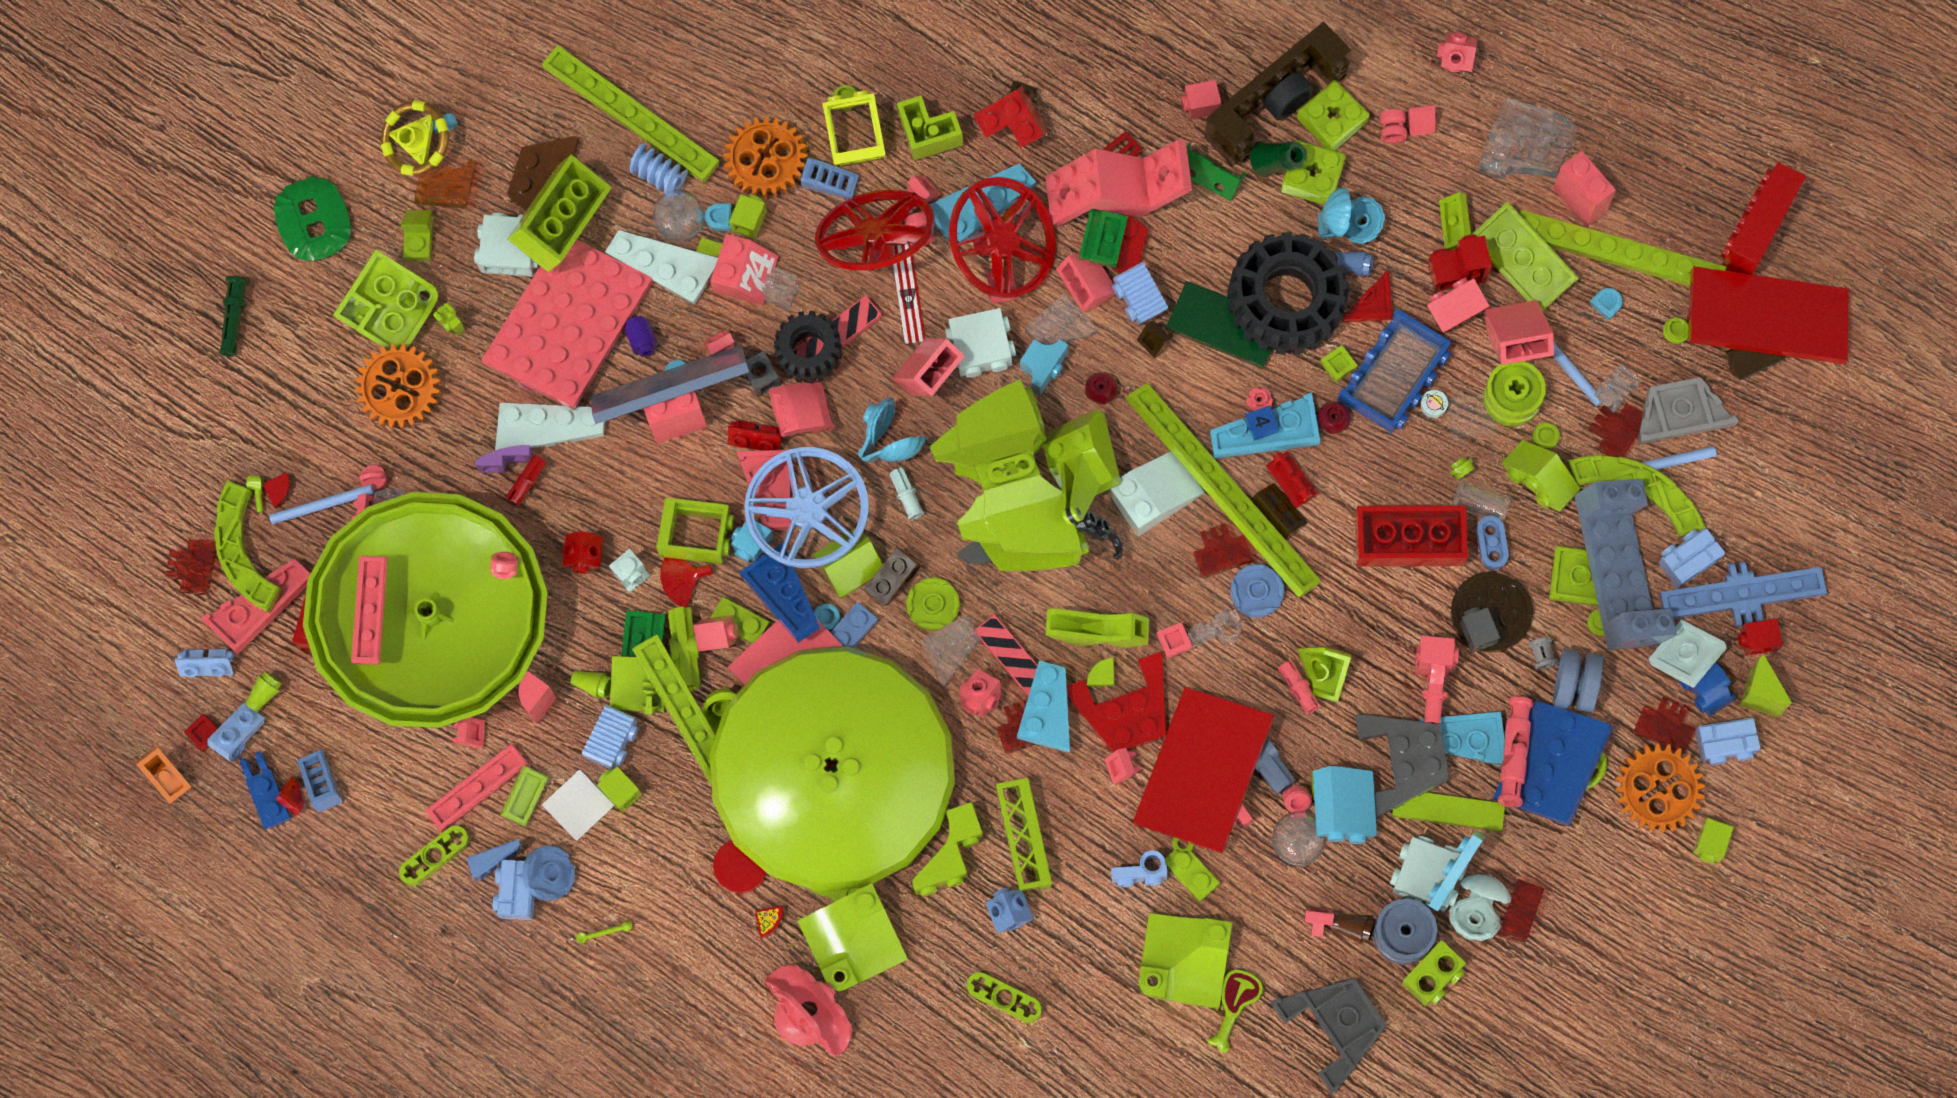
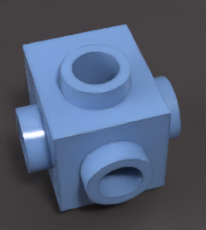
M1009 887L998 890L994 893V898L985 903L997 934L1016 930L1034 919L1023 891L1019 892V889L1010 891Z

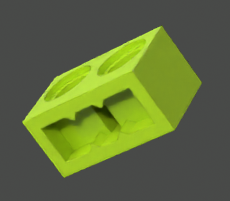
M1441 940L1408 974L1401 984L1425 1007L1430 1002L1436 1005L1446 994L1443 988L1449 982L1455 985L1465 974L1462 968L1466 962ZM1440 959H1447L1451 962L1452 970L1450 972H1443L1439 969L1438 961ZM1421 979H1429L1433 983V990L1431 992L1421 990L1419 987Z

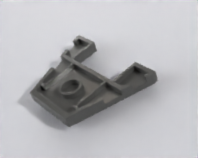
M1363 714L1355 715L1358 737L1361 741L1383 736L1388 738L1395 789L1374 792L1376 819L1392 809L1401 807L1410 799L1421 796L1450 780L1440 724Z
M1356 979L1294 994L1282 999H1275L1270 1003L1284 1024L1309 1009L1340 1054L1341 1058L1318 1072L1319 1077L1331 1095L1338 1090L1387 1026Z

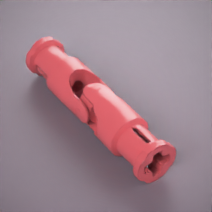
M1511 697L1509 699L1511 707L1510 719L1506 721L1504 758L1500 775L1502 791L1498 797V802L1505 807H1520L1523 802L1520 795L1521 786L1525 783L1526 757L1531 729L1529 713L1533 707V702L1526 697Z

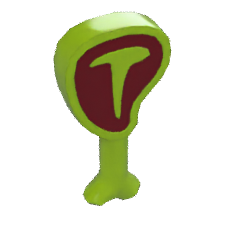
M1233 970L1224 978L1221 1002L1225 1010V1017L1219 1032L1214 1037L1207 1039L1209 1045L1217 1046L1221 1053H1226L1230 1049L1228 1037L1244 1007L1257 1002L1262 995V983L1253 974L1243 970Z

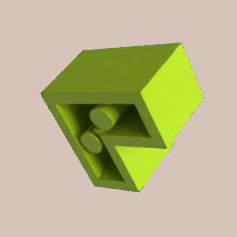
M922 95L897 103L898 116L914 161L963 146L962 131L955 111L929 118Z
M1522 440L1502 461L1503 466L1508 471L1506 473L1507 477L1515 484L1522 483L1534 491L1537 496L1535 498L1536 501L1545 509L1552 508L1560 512L1581 489L1557 453Z

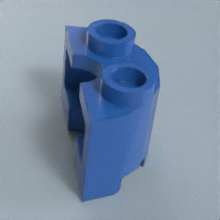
M1716 662L1694 688L1678 680L1685 691H1693L1697 697L1694 700L1696 707L1701 713H1706L1709 718L1736 700V694L1732 693L1728 688L1731 681Z

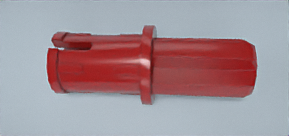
M534 455L521 475H516L518 479L507 495H505V498L520 506L530 488L536 486L534 482L547 462L540 456Z

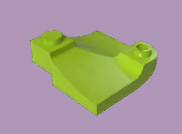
M375 249L334 311L333 316L378 345H383L388 351H390L391 343H394L398 350H400L402 343H405L408 349L437 303L438 292L432 284ZM426 290L429 292L427 300L420 299L419 294L421 291Z
M872 883L797 920L826 982L835 991H844L908 960ZM836 972L844 973L845 979L842 982L834 980Z
M1149 913L1139 976L1141 992L1150 998L1219 1009L1232 922ZM1150 977H1155L1158 980V984L1150 986L1147 980Z

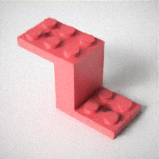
M1176 140L1145 158L1095 148L1045 176L1049 213L1054 226H1061L1091 209L1141 218L1192 191L1186 141Z

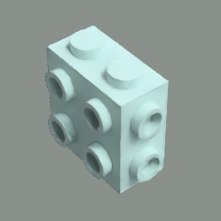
M503 213L484 215L483 224L479 223L478 239H481L480 248H476L474 254V262L478 265L481 273L534 276V268H538L539 265L507 240L523 215H518V217H507Z
M1000 308L948 319L949 328L945 329L946 338L965 355L956 367L959 368L960 377L965 375L968 378L977 377L982 372L989 370L1001 372L1006 370L1008 366H1012V357L1016 356L1013 340L1008 341L1006 332L1010 331L1007 316L1002 317Z
M1412 837L1409 844H1403L1399 858L1404 861L1400 870L1396 868L1390 881V884L1394 885L1392 893L1419 901L1428 906L1432 900L1428 897L1436 882L1440 885L1443 883L1446 875L1442 872L1451 859L1457 861L1460 851L1447 845L1444 848L1433 845L1434 841L1427 837ZM1466 866V868L1464 869V871L1462 872V874H1461V876L1459 877L1458 880L1462 881V879H1463V877H1464V875H1465L1467 866ZM1453 887L1439 910L1445 912L1448 905L1453 907L1459 891L1454 890Z

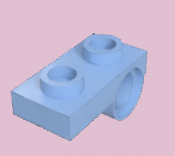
M243 703L208 738V746L228 761H235L243 752L249 738L264 724V717Z
M1154 850L1147 851L1142 855L1140 866L1111 868L1112 883H1117L1118 887L1134 886V882H1145V885L1154 886L1162 884V880H1167L1165 859L1160 852ZM1149 859H1155L1159 862L1160 867L1156 871H1149L1145 868V862Z

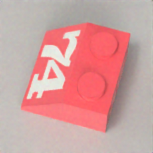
M726 234L710 281L713 292L764 305L779 257L751 240Z

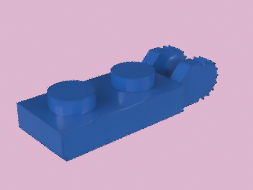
M258 751L255 753V758L262 770L261 773L253 775L251 765L246 758L240 759L239 762L247 778L245 781L265 830H268L291 820L288 809L275 800L280 792L273 771L269 769L262 751Z

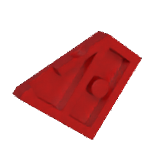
M1126 215L1128 218L1116 268L1110 267L1118 274L1140 264L1148 234V229L1131 215Z

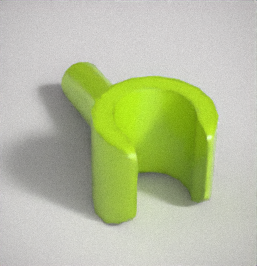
M249 475L246 486L250 490H255L257 513L264 512L262 491L264 490L263 483L265 481L259 476Z

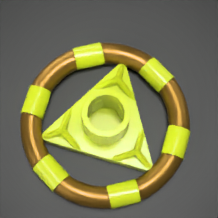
M419 100L407 101L393 109L385 119L381 132V148L385 159L396 171L410 176L426 174L437 167L446 154L449 143V129L442 113L432 104ZM416 110L430 114L392 131L393 126L401 115L408 111ZM435 120L439 132V144L437 150L428 160ZM390 136L421 165L413 166L401 163L394 155Z

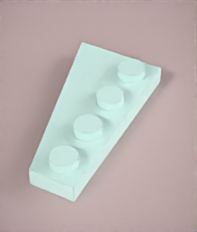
M620 230L605 251L607 255L652 277L653 282L693 305L696 304L710 282L718 260L717 257Z
M500 403L495 451L518 445H530L531 448L555 446L556 443L567 441L571 443L602 437L605 431V421L595 424L592 416V407L576 406L575 410H572L566 406Z

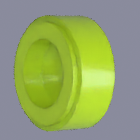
M1551 423L1539 424L1532 434L1533 444L1547 450L1555 448L1560 439L1558 428Z

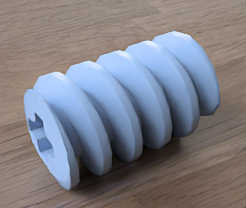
M642 143L631 158L630 172L633 175L638 174L641 180L647 179V183L655 185L657 190H664L667 196L674 195L685 182L688 170L686 169L680 174V164H676L671 168L672 159L668 158L663 163L664 154L660 153L654 158L655 149L651 148L646 153L647 144Z

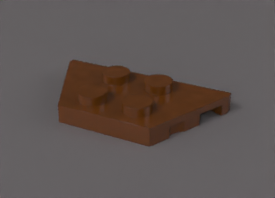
M572 136L521 147L507 193L508 198L526 212L556 167L571 154L575 157L579 138Z

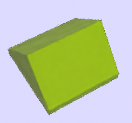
M863 533L859 541L848 553L830 564L820 566L839 598L842 599L870 582L883 564L871 541ZM841 536L845 541L849 540L848 536ZM833 541L812 555L815 559L835 552L842 545Z
M1765 655L1758 658L1749 670L1739 706L1778 717L1785 712L1792 702Z

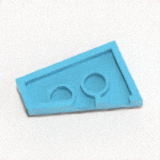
M1039 661L1017 739L1070 753L1065 667Z
M1501 712L1441 717L1440 726L1442 728L1446 754L1502 766L1505 739ZM1419 719L1418 722H1424V719Z
M1476 830L1471 838L1467 835L1464 837L1457 848L1462 853L1457 861L1451 859L1442 873L1446 875V878L1441 885L1437 882L1435 883L1428 895L1432 899L1428 906L1439 911L1485 838L1484 834Z

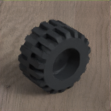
M804 311L798 312L799 316L795 318L792 314L788 317V323L783 321L780 324L781 331L776 330L775 333L776 341H774V348L782 371H786V375L789 378L795 377L796 382L802 383L803 379H806L807 383L813 384V379H818L819 382L824 381L823 376L827 375L830 377L833 375L832 369H838L840 365L839 359H842L843 353L839 331L835 328L831 319L827 321L826 316L821 313L817 317L815 311H809V315H804ZM814 337L824 343L822 350L810 358L800 357L793 352L797 342L803 338Z

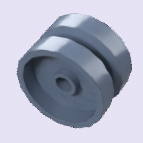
M1564 647L1556 675L1553 707L1568 709L1576 693L1575 706L1577 711L1592 714L1601 687L1603 655L1589 652L1584 657L1580 668L1581 656L1579 651Z
M1408 898L1395 900L1384 907L1375 922L1373 930L1375 946L1381 956L1391 963L1399 965L1414 964L1423 959L1435 943L1438 931L1436 919L1430 909L1419 901ZM1407 928L1410 933L1409 935H1404L1401 933V930Z

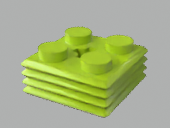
M1336 80L1328 84L1300 108L1297 113V119L1325 148L1334 151L1368 123L1370 116ZM1329 113L1337 114L1338 118H1328Z
M1297 140L1295 142H1299L1306 149L1307 159L1303 162V166L1286 171L1281 192L1324 205L1330 194L1337 188L1346 155ZM1311 170L1317 171L1315 177L1310 176Z

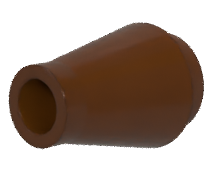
M1335 915L1331 930L1359 944L1363 942L1369 944L1374 930V922L1369 921V918Z

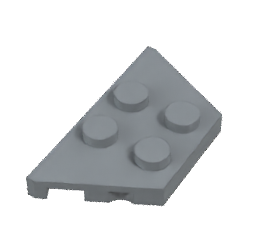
M1701 377L1652 386L1647 390L1638 444L1736 426L1739 422L1735 415L1731 416L1721 405L1723 402L1710 391L1709 386Z

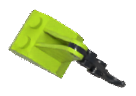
M1095 409L1052 429L1043 447L1048 469L1063 491L1062 515L1066 523L1070 526L1075 524L1079 531H1084L1093 539L1100 541L1108 539L1116 551L1113 558L1119 560L1123 556V546L1119 536L1114 530L1110 529L1105 518H1100L1088 510L1096 495L1121 484L1105 414Z

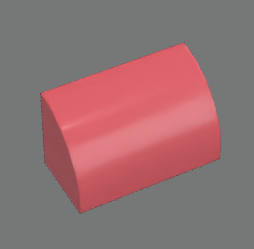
M1078 252L1068 255L1056 270L1081 311L1087 312L1108 301L1115 293L1112 288L1113 283L1102 265L1091 263L1085 259L1078 260L1080 254Z
M529 671L526 672L519 685V699L532 720L538 724L557 698L547 684Z

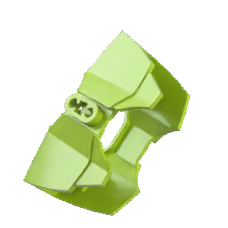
M1020 379L992 392L960 412L956 416V425L930 446L935 462L953 463L956 476L971 479L982 486L983 494L975 499L967 513L957 521L962 540L979 542L999 571H1036L1077 566L1081 562V556L1089 553L1088 545L1083 531H1079L1075 524L1068 525L1063 518V491L1051 485L1040 475L1034 455L1045 443L1047 437L1030 386L1024 387Z

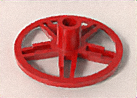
M1005 177L983 179L969 186L960 195L952 210L949 224L951 250L959 269L976 288L995 297L1013 298L1031 292L1044 281L1054 261L1056 248L1055 231L1045 205L1030 188L1016 180ZM1002 186L1018 192L1021 196L1001 218L982 188ZM970 198L975 207L973 210L984 230L958 241L957 227L959 216L964 204ZM1027 199V205L1015 223L1011 221ZM1031 206L1036 210L1043 225L1045 250L1016 234ZM973 242V249L960 251L959 246ZM1022 245L1030 249L1031 251H1035L1043 255L1044 258L1035 255L1031 252H1028L1026 250L1020 249L1019 246ZM977 254L984 257L991 256L992 277H995V288L978 279L969 269L962 256ZM1011 255L1027 262L1032 261L1041 265L1039 271L1030 282L1020 288L1010 290Z
M902 190L868 192L855 196L852 199L850 198L828 212L816 229L815 243L820 256L826 262L838 268L859 271L883 268L898 263L921 249L933 233L935 218L929 203L914 193ZM879 200H898L877 218H874L860 206ZM915 206L923 211L927 219L925 229L900 223L909 216L908 212ZM852 208L856 209L865 220L862 221ZM844 213L849 216L850 221L855 226V228L846 229L825 237L830 225ZM908 242H916L905 251L895 255L892 243L908 244ZM864 245L862 263L845 262L835 258L828 252L837 248L844 250Z

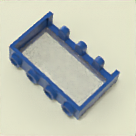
M1396 309L1392 321L1387 328L1382 330L1375 346L1369 349L1360 368L1354 371L1345 390L1342 389L1340 391L1338 401L1389 431L1392 435L1396 428L1401 429L1409 417L1406 415L1409 408L1413 407L1415 409L1423 397L1420 393L1425 385L1430 387L1435 380L1437 373L1434 371L1438 365L1444 366L1449 359L1451 352L1448 350L1451 342L1409 315Z

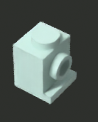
M630 549L609 565L613 575L629 593L650 577L643 563Z

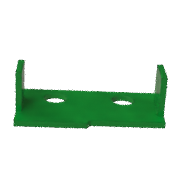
M1189 142L1186 146L1189 168L1196 172L1195 176L1190 174L1191 180L1232 201L1234 194L1243 183L1246 172H1243L1240 178L1212 164L1211 160L1190 150L1192 143ZM1215 183H1220L1224 189H1217Z

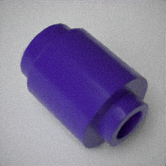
M636 316L629 319L625 323V333L633 353L641 357L653 354L658 346V342L650 322L644 316Z

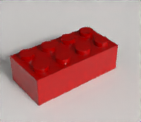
M1777 162L1773 170L1767 169L1720 257L1724 258L1722 265L1726 266L1727 271L1753 275L1804 182L1805 175L1780 162Z
M1466 505L1357 506L1355 512L1356 567L1465 566L1468 558Z

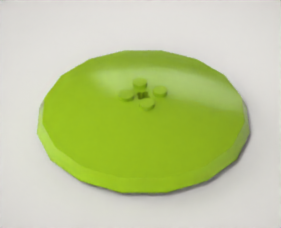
M410 492L366 507L330 537L307 580L303 628L317 671L348 706L392 726L440 728L486 712L522 681L544 639L548 592L533 548L503 514L460 494ZM505 551L511 552L518 557V568L514 577L499 579L492 575L490 562L491 556L494 553ZM359 556H383L388 558L380 665L352 664L351 662ZM430 609L433 611L430 616L424 617L423 613H428Z
M848 646L798 650L757 671L725 707L709 753L713 803L734 845L771 877L814 891L863 888L909 866L941 828L955 784L951 733L930 692L894 661ZM829 760L832 762L834 760L837 761V772L832 773L831 770L826 772L824 770L827 767L826 762Z

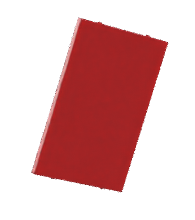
M1184 687L1132 823L1149 829L1152 832H1158L1223 854L1275 716L1256 708H1250L1205 692L1202 693Z

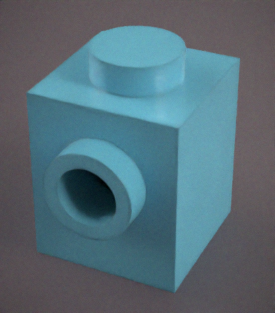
M755 521L760 535L769 545L773 539L772 531ZM747 522L744 523L742 528L740 526L736 528L731 537L733 541L731 543L732 547L736 551L734 555L747 563L749 560L754 562L759 559L764 552L751 536Z

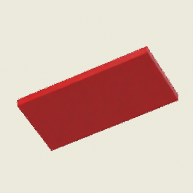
M1695 266L1691 269L1688 343L1843 365L1848 361L1849 288Z

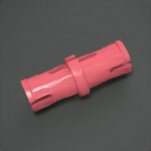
M1290 660L1282 664L1278 671L1287 682L1290 694L1296 697L1305 714L1308 715L1318 710L1321 705L1309 688V681L1303 678L1294 661Z

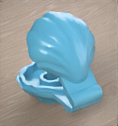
M1338 188L1330 194L1322 212L1318 213V234L1322 238L1342 237L1345 235L1353 243L1364 244L1375 239L1377 234L1383 229L1385 214L1382 211V206L1375 199L1357 197L1351 201L1347 188ZM1367 218V222L1364 225H1360V221Z
M893 397L886 398L877 405L871 403L865 411L863 422L867 423L866 440L863 447L858 451V455L863 461L875 463L878 459L887 462L907 460L919 453L926 443V436L908 437L872 453L876 442L892 423L896 406Z

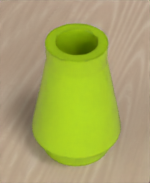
M579 670L573 672L571 677L572 686L580 688L597 699L607 698L610 695L611 677H608L607 673Z
M264 671L262 675H258L245 705L258 713L268 701L281 691L279 688L283 683L274 675Z

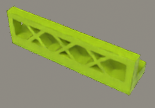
M1023 778L996 784L995 787L1019 892L1036 888L1039 891L1050 889L1052 881L1029 779ZM1016 788L1018 797L1016 805L1005 800L1004 789ZM1007 807H1009V808L1012 809V811L1010 812L1009 815H1008ZM1014 812L1022 816L1024 828L1021 832L1010 824V818ZM1013 833L1018 836L1017 839L1015 840V842H1014ZM1021 838L1027 841L1029 845L1030 855L1027 859L1017 853L1016 845ZM1019 860H1021L1022 862H1024V864L1022 865L1021 868H1020ZM1026 865L1034 869L1035 882L1024 884L1022 871Z

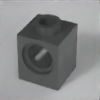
M764 351L760 353L754 352L746 356L749 372L745 373V376L757 398L769 392L770 388L781 386L779 377ZM757 368L766 369L765 374L762 376H755L753 372Z
M1476 607L1464 613L1465 616L1462 617L1459 624L1471 653L1498 643L1500 636L1488 608L1480 610L1479 607Z

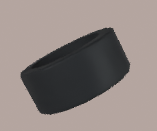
M1295 72L1274 87L1265 98L1263 105L1277 121L1283 120L1305 103L1314 88L1301 72Z

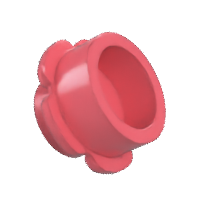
M1255 387L1249 391L1246 403L1248 407L1255 411L1269 405L1271 407L1273 399L1270 397L1271 393L1268 389ZM1257 398H1262V401H1257Z

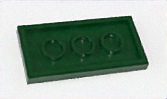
M1186 281L1166 325V330L1264 369L1272 348L1268 347L1267 351L1259 348V342L1254 339L1250 342L1243 336L1245 332L1243 328H1236L1233 323L1234 314L1229 313L1228 309L1229 298Z

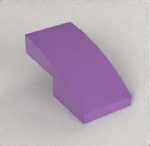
M530 445L502 448L480 457L475 461V466L479 473H506V463H529L533 457V451Z

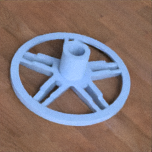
M816 447L790 449L768 460L754 475L745 499V518L750 534L756 544L774 560L798 568L820 567L843 557L856 545L862 536L869 513L866 487L856 469L838 454ZM802 457L826 459L841 467L847 475L818 491H814ZM794 458L798 460L806 487L799 489L797 488L791 460ZM787 461L793 496L791 498H755L758 487L765 476L776 466ZM850 478L853 480L852 482L848 483L847 485L836 491L834 494L829 496L827 499L823 495L824 493L839 486V484H841L842 482ZM857 487L861 511L857 527L853 534H851L827 512V509L845 497L846 493ZM754 503L786 504V509L756 507L753 505ZM754 513L791 519L780 553L770 547L760 535L755 524ZM825 519L829 520L835 527H837L846 536H848L849 540L845 541L835 532H833L828 527L823 525L822 522ZM796 526L801 528V531L788 557L785 556V552ZM817 529L831 540H835L842 545L835 552L821 558L795 559L809 530Z

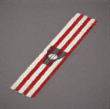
M911 245L893 246L895 255L905 251ZM913 255L893 264L905 344L922 342L925 339Z

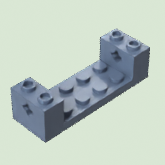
M1643 480L1594 482L1574 496L1608 651L1656 647L1676 636L1677 633L1672 610H1653L1632 517V514L1648 505Z

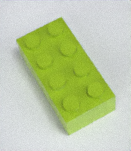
M571 154L556 167L507 240L547 272L551 271L565 258L612 187Z

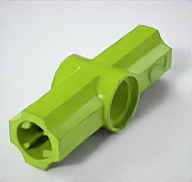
M676 607L668 610L671 639H669L671 658L689 691L701 688L698 665L700 652H698L693 628L691 607Z

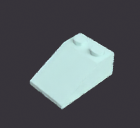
M1172 452L1131 470L1120 477V485L1108 490V495L1138 537L1205 494L1195 478Z

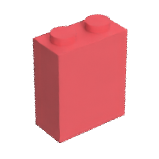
M1580 151L1561 166L1553 190L1586 228L1607 213L1616 191L1583 151Z
M1537 300L1485 309L1486 332L1501 365L1554 355L1553 332Z
M925 338L892 379L910 396H933L965 355L947 338Z
M695 391L644 408L656 444L707 427Z

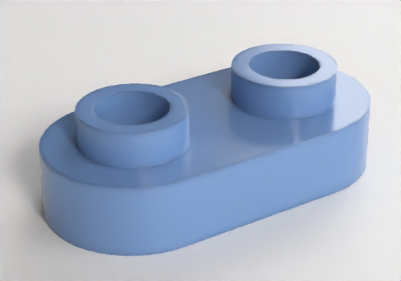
M1485 516L1479 521L1476 528L1480 559L1487 569L1499 570L1505 566L1509 557L1504 524L1498 517ZM1492 528L1494 530V534H1486L1485 529ZM1494 553L1499 559L1492 561L1489 555Z

